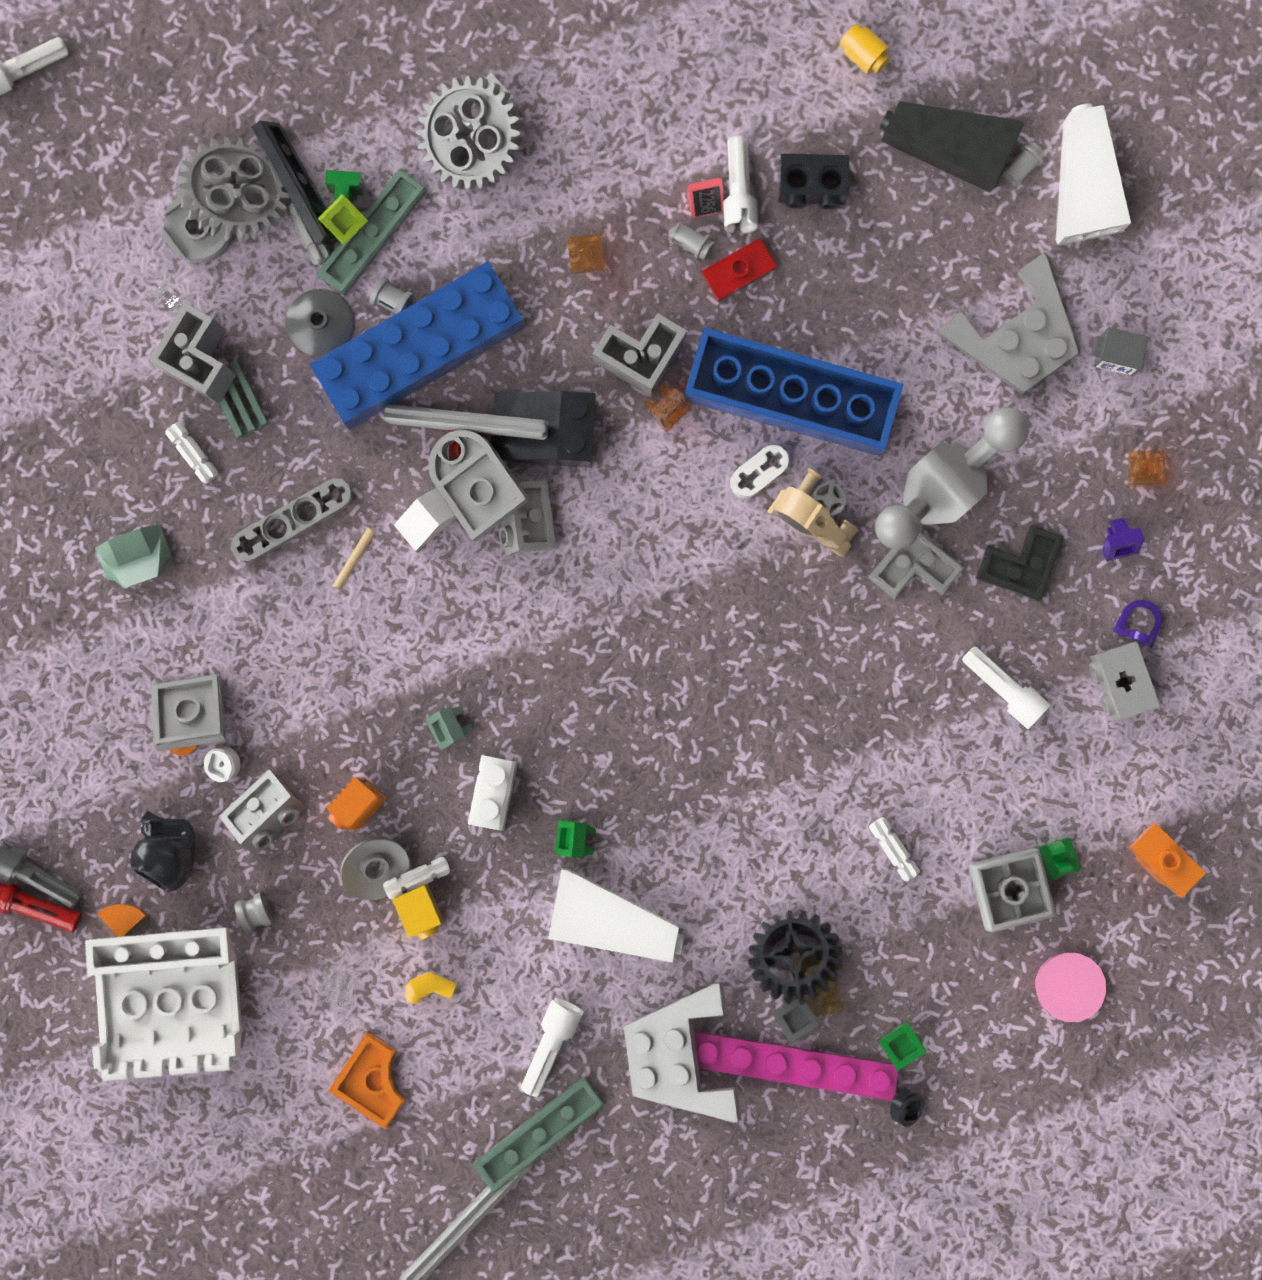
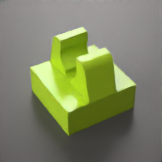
M341 195L318 218L343 245L368 222L344 195Z

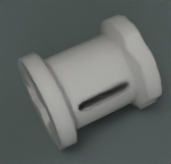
M382 277L373 289L369 303L373 306L378 304L395 315L412 304L414 294L409 291L405 293L391 285L388 278Z

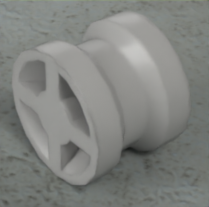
M833 482L819 485L811 496L820 504L825 505L824 507L831 513L832 519L842 512L847 502L844 489Z
M263 892L254 894L251 900L245 901L242 899L234 903L238 921L246 934L254 932L257 926L274 924L273 913Z

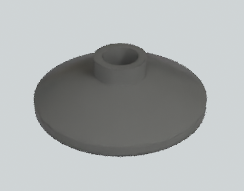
M325 289L310 290L301 294L293 301L286 315V330L291 342L300 351L312 356H324L347 343L353 331L354 320L349 305L340 295ZM315 315H322L324 317L323 323L313 325V317Z

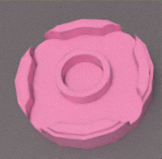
M1067 952L1051 956L1045 961L1036 976L1035 989L1037 990L1040 1005L1051 1016L1065 1022H1080L1092 1017L1101 1008L1106 996V979L1101 968L1091 958L1077 952Z

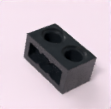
M781 153L778 170V203H786L785 206L792 209L804 208L806 204H819L820 208L827 210L838 209L840 205L846 204L849 196V155ZM791 177H799L804 181L805 186L793 188L787 180ZM828 177L833 178L838 182L839 187L827 189L823 186L821 180Z

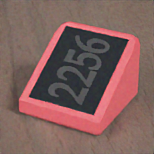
M715 178L688 185L687 197L692 217L695 218L724 211L722 179Z

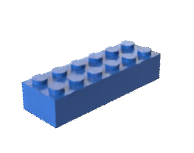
M487 261L309 365L341 420L350 430L383 411L387 405L397 403L523 330L525 326L523 318L491 264Z
M704 327L685 390L684 401L881 456L886 449L904 384Z

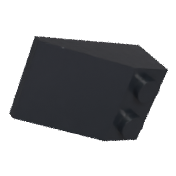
M569 391L495 392L493 415L544 420L548 422L549 430L548 436L544 440L491 434V444L503 462L591 468L596 393Z

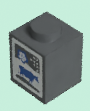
M1108 327L1101 336H1096L1091 350V356L1096 357L1094 367L1134 376L1142 369L1149 337Z

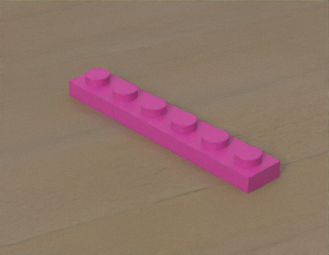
M694 1031L699 1069L885 1100H893L895 1096L898 1071L892 1063Z

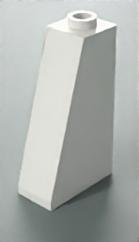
M1087 103L1076 106L1063 122L1056 229L1057 246L1120 233L1131 224L1104 105L1092 107V104Z
M561 869L548 939L667 962H673L674 954L681 955L684 934H678L679 926L570 869Z

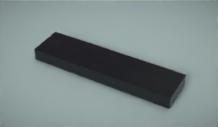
M259 120L251 128L315 244L334 245L338 243L339 240L318 220L327 208L281 124Z

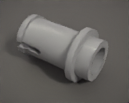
M1029 142L1028 145L1023 144L1020 148L1022 152L1002 171L1004 178L1014 186L1018 187L1036 165L1040 166L1043 163L1042 158L1045 156V153L1034 142Z
M680 221L673 229L669 241L695 254L694 258L697 260L699 258L706 260L715 242L710 240V235L703 236Z

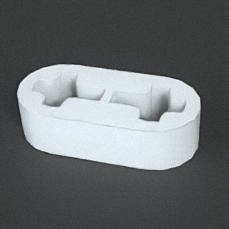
M769 445L740 466L733 473L730 480L733 493L741 498H750L780 476L789 463L786 450L778 445ZM769 453L771 456L778 454L781 457L778 462L780 468L776 469L774 466H771L763 472L760 467L768 460L765 454ZM753 472H756L759 475L751 483L754 489L750 490L747 487L739 488L740 474L748 477Z

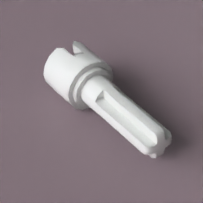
M56 37L2 63L0 60V96L13 90L11 87L14 85L13 81L66 57L68 50L60 37Z
M736 136L728 140L730 196L723 202L724 229L732 233L735 229V223L740 222V231L742 233H749L758 228L757 199L750 195L748 141L742 136Z
M974 646L963 657V662L1009 703L1007 705L1009 708L1007 712L1027 729L1050 707V704L1033 687L1027 688L1025 686L1022 688L978 647Z
M559 998L551 1001L541 1023L545 1031L544 1036L521 1085V1089L526 1094L535 1097L540 1095L563 1041L573 1038L584 1013L578 1006Z

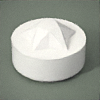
M220 746L206 754L204 768L212 780L225 782L234 778L239 773L240 759L232 748Z

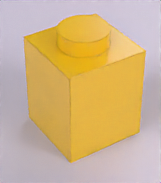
M428 884L392 899L408 938L418 935L419 940H423L439 932L437 926L442 924L444 920Z

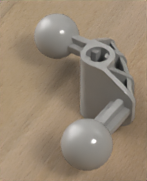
M999 408L988 416L984 425V436L970 449L963 445L943 442L933 448L908 471L903 496L905 506L892 505L885 508L878 515L875 523V532L879 541L890 549L900 550L907 548L918 538L920 523L932 525L956 522L987 494V472L983 464L998 451L1011 452L1017 450L1026 442L1029 435V423L1024 414L1015 408Z

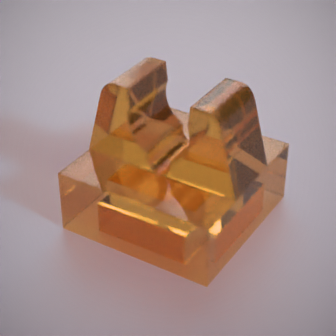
M601 233L567 237L571 274L605 270Z
M661 385L658 389L665 398L660 403H654L648 398L645 403L656 423L667 433L691 409L681 392L676 388L671 389Z
M1130 451L1127 453L1128 487L1165 485L1164 451Z

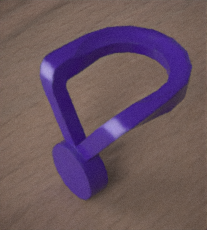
M1132 601L1122 611L1114 631L1152 648L1162 626L1161 612L1150 601ZM1136 607H1146L1154 615L1155 623L1149 635L1136 630H1125L1129 614Z

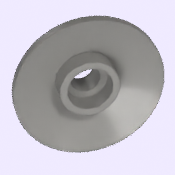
M388 838L367 839L355 845L344 857L340 869L341 880L345 889L359 899H382L387 897L383 884L395 877L399 879L401 878L400 875L408 872L409 859L404 848L394 840ZM377 861L374 865L368 866L371 862Z

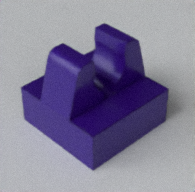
M1124 517L1110 521L1111 527L1107 528L1108 536H1106L1102 548L1106 562L1138 554L1145 540L1140 527L1130 530Z

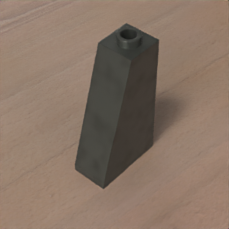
M899 101L894 112L889 109L887 110L879 128L885 131L881 142L991 193L1025 123L1014 119Z

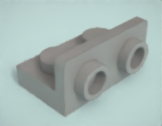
M547 480L518 482L530 501L501 522L499 539L502 547L505 549V555L510 556L520 552L556 548Z
M269 769L233 802L219 818L240 845L257 854L262 849L267 848L286 826L294 823L306 806L290 792L277 774Z

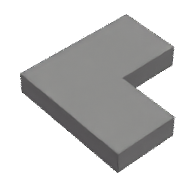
M919 532L918 538L909 547L900 550L891 549L868 576V579L892 599H895L912 577L917 574L943 595L963 571L964 567L922 532Z

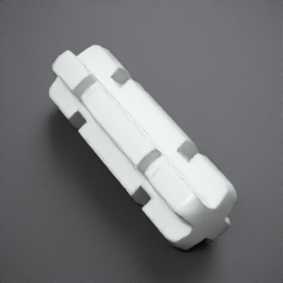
M177 422L166 430L168 438L172 443L177 444V450L193 470L196 469L195 474L203 483H209L218 476L216 468L212 463L207 462V456L191 436L188 437L189 432L181 423Z
M881 817L871 823L869 826L875 838L881 840L879 844L892 864L897 865V871L904 881H909L916 877L920 870L914 861H910V855L896 833L891 832L892 827L887 819Z
M439 857L431 861V864L428 866L424 864L400 875L401 878L399 879L395 877L386 881L383 887L388 898L394 899L403 895L402 892L406 890L410 892L432 882L435 877L439 879L449 874L450 867L444 857Z

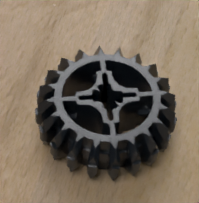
M788 910L786 912L787 919L781 920L779 915L774 914L773 920L775 924L773 926L763 922L761 926L765 934L754 933L753 938L757 944L749 946V952L754 957L748 960L750 968L755 969L752 977L754 981H761L759 987L762 992L771 990L770 995L773 1000H777L783 994L784 1002L788 1005L792 1002L793 996H797L799 1004L803 1005L805 1004L804 995L810 994L811 998L817 1001L819 997L816 990L820 988L823 992L829 993L830 987L827 980L832 982L838 981V974L834 970H839L843 967L842 960L838 959V957L843 955V950L841 946L836 945L839 942V937L837 933H830L832 928L828 922L820 925V917L816 914L808 921L807 913L803 910L799 913L798 918H794L792 911ZM798 934L814 938L821 946L814 947V944L800 942ZM786 937L785 944L770 953L775 944ZM794 945L800 954V960L797 961V970L791 960L793 959L791 955L794 954ZM818 961H822L818 969L812 975L805 978L807 969L818 965ZM777 967L778 970L791 972L793 981L779 978L769 968Z

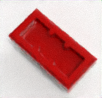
M758 238L702 270L701 275L717 302H720L776 270L777 265L761 238Z

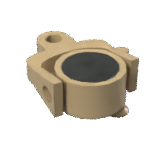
M807 468L808 474L798 489L790 486L786 490L782 489L767 512L777 516L802 534L816 539L836 555L844 557L851 547L850 541L859 530L856 526L842 518L836 524L831 517V513L822 504L809 496L819 480H823L824 477L813 469Z

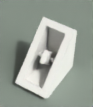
M437 488L417 498L394 526L417 552L452 523L456 516Z

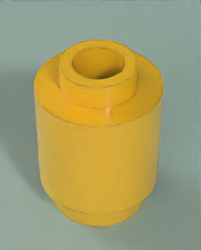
M856 23L840 41V45L844 48L843 53L867 74H870L873 70L879 73L891 58L887 55L890 47L867 26L861 27Z

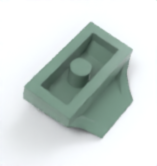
M161 524L139 528L107 540L95 548L107 580H114L123 589L158 577L165 561L174 557Z

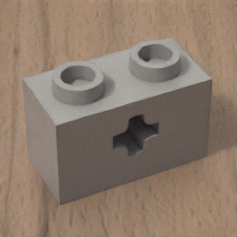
M1137 641L1090 656L1092 663L1089 664L1091 677L1096 684L1100 683L1104 694L1100 698L1102 708L1107 716H1112L1113 721L1123 720L1160 707ZM1126 677L1128 683L1123 687H1117L1116 681Z

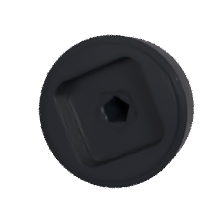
M910 1089L899 1091L890 1106L892 1120L905 1127L916 1123L923 1111V1099L921 1095Z

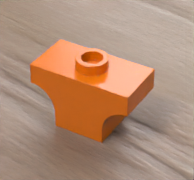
M1152 823L1128 847L1135 854L1136 857L1134 859L1158 883L1165 885L1180 898H1183L1206 874L1156 823Z

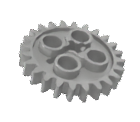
M466 75L463 83L461 78L454 77L452 79L453 88L447 83H441L440 86L443 94L431 91L430 95L434 103L432 105L422 104L423 108L428 112L427 117H417V120L425 124L424 129L416 131L417 135L424 136L425 141L417 146L418 149L428 151V154L424 156L422 161L427 163L434 162L430 172L432 174L442 172L440 181L448 183L452 180L454 188H461L464 184L466 190H474L476 183L479 188H488V179L492 183H499L498 172L505 175L510 174V170L506 165L507 162L518 163L517 158L512 154L513 150H523L524 148L516 143V138L525 135V132L516 130V125L520 124L524 119L512 114L519 107L518 104H507L511 94L505 91L499 93L500 85L492 82L488 86V79L479 77L476 83L475 77ZM478 100L481 105V112L478 117L474 118L471 113V107ZM456 106H459L460 116L455 110ZM450 118L453 122V130L447 136L444 132V123ZM469 127H473L474 131L470 133ZM494 131L497 135V143L491 149L488 146L487 137L490 132ZM469 133H470L471 139H467V135H469ZM464 148L469 153V160L465 166L461 164L459 159L460 153ZM480 151H482L485 155L484 161L481 160Z
M228 137L224 138L223 145H219L212 138L209 149L202 143H199L197 153L189 151L187 161H182L177 178V184H179L177 196L182 197L181 208L189 209V220L200 218L198 226L200 230L208 225L212 227L211 236L213 237L219 231L224 232L225 241L230 239L231 233L236 234L240 242H243L245 233H248L253 240H256L259 230L268 235L271 225L278 227L280 218L285 216L290 197L271 162L267 160L265 151L255 152V142L246 148L243 146L242 138L238 139L236 145H231ZM209 173H215L219 176H213ZM248 202H255L258 205H252ZM214 203H221L224 206H218Z

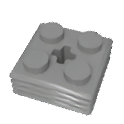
M1030 848L969 864L971 878L986 931L993 933L1056 916L1039 849ZM1010 881L1012 884L1019 885L1020 890L1015 892L1014 899L1004 892V889L1008 888V882Z

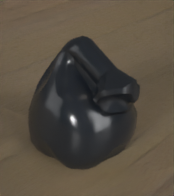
M147 811L140 820L142 822L141 833L145 837L137 841L132 850L130 859L131 869L166 892L177 890L186 883L193 869L195 856L194 829L186 819L161 818Z

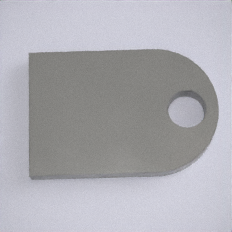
M456 430L444 435L434 445L428 463L430 478L471 540L478 541L530 501L497 451L485 437L468 430ZM458 442L461 446V454L458 459L450 461L447 457V448L450 444Z

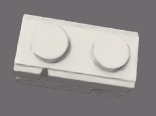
M481 756L480 774L477 776L468 821L469 825L500 831L505 830L518 762Z

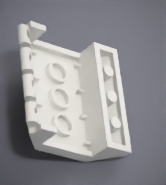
M228 927L85 940L87 976L95 975L100 1038V1044L92 1047L94 1069L97 1068L98 1072H101L103 1081L129 1079L130 1069H133L135 1079L164 1076L165 1066H169L170 1075L199 1073L200 1063H204L205 1072L231 1070L232 1060H239L242 1020L237 958Z

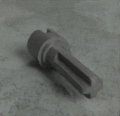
M1 839V879L7 882L18 879L70 908H74L82 896L81 891L43 871L37 865L28 861L29 857L25 850L5 839Z

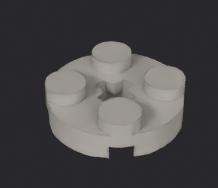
M182 197L176 198L165 212L163 236L168 246L180 258L186 259L191 263L207 262L221 255L232 240L233 234L231 233L228 241H225L224 232L219 231L213 237L211 236L212 227L208 225L203 228L204 232L201 235L197 233L191 235L189 233L193 229L191 223L195 220L199 223L200 218L189 220V209L181 208ZM214 203L218 206H223L221 203Z

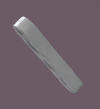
M339 478L327 480L237 533L231 542L233 554L244 562L259 560L346 509L353 500L351 487ZM334 486L339 490L345 488L346 492L342 494L343 501L340 503L334 499L325 503L329 508L326 512H324L319 501L315 499V496L320 494L323 500L331 496L332 492L330 489ZM304 503H312L316 506V516L310 521H303L298 516V509ZM275 520H282L287 526L286 534L279 539L272 538L269 534V526ZM261 528L263 537L270 544L265 547L262 541L258 542L252 547L254 553L251 555L245 551L240 552L239 549L243 547L242 540L244 538H247L249 541L258 539L260 536L256 531Z

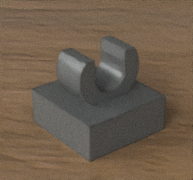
M797 996L793 998L789 1005L784 1004L771 1012L791 1044L820 1026L819 1021L807 1002L805 1001L803 1005L799 1004Z

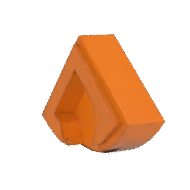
M128 904L111 905L97 913L117 937H125L148 916L141 908Z

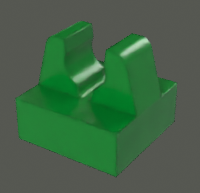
M326 170L325 184L330 193H335V201L341 195H344L353 203V195L364 194V180L360 172Z
M558 820L555 855L584 858V856L593 854L594 848L586 847L585 839L587 834H596V829L587 825V823Z
M1070 837L1035 847V849L1040 850L1048 881L1081 870Z
M907 1021L902 1022L877 1039L897 1071L927 1052Z

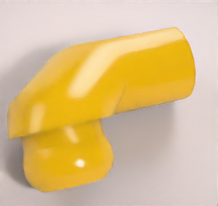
M426 972L411 979L406 984L404 996L412 1004L420 1003L423 997L433 992L451 1000L458 983L433 972Z

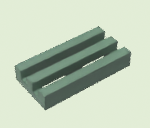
M237 362L229 369L237 375L257 416L258 422L253 424L233 382L228 390L246 428L241 429L225 395L220 405L236 438L241 439L270 424L241 365Z

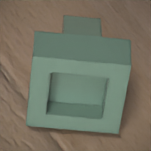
M449 706L426 719L440 751L462 740L472 731L471 724L460 727L456 719L457 716L465 712L462 707L451 708Z

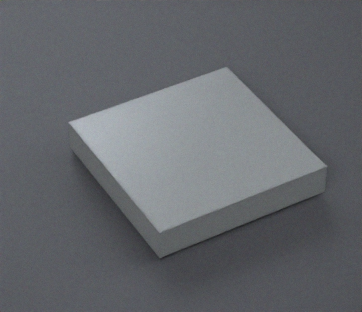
M220 674L151 685L154 748L157 752L226 741L223 686Z

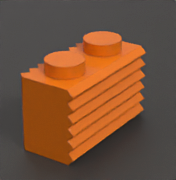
M365 777L351 778V783H346V788L341 789L342 793L337 794V799H332V804H327V810L331 812L328 819L342 831L345 829H350L351 831L361 829L387 800V797Z

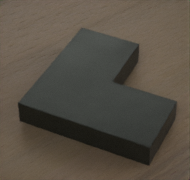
M1031 525L1029 526L1019 556L986 546L975 579L1040 602L1042 601L1064 536Z

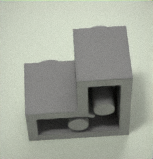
M184 303L149 362L162 372L218 404L236 377V374L223 363L210 357L226 330L212 317Z
M659 313L653 319L640 342L614 326L609 325L592 353L593 363L651 397L684 344L687 330Z

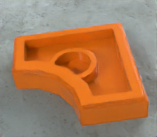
M367 1031L328 1091L386 1130L406 1100L397 1090L392 1078V1061L397 1050Z

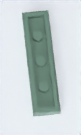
M399 168L364 212L363 216L368 222L345 245L340 243L316 274L345 296L427 193V188Z
M583 1076L471 1165L494 1194L605 1104Z

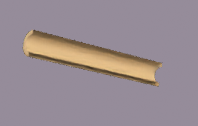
M369 527L366 529L334 582V587L339 590L342 589L376 533Z

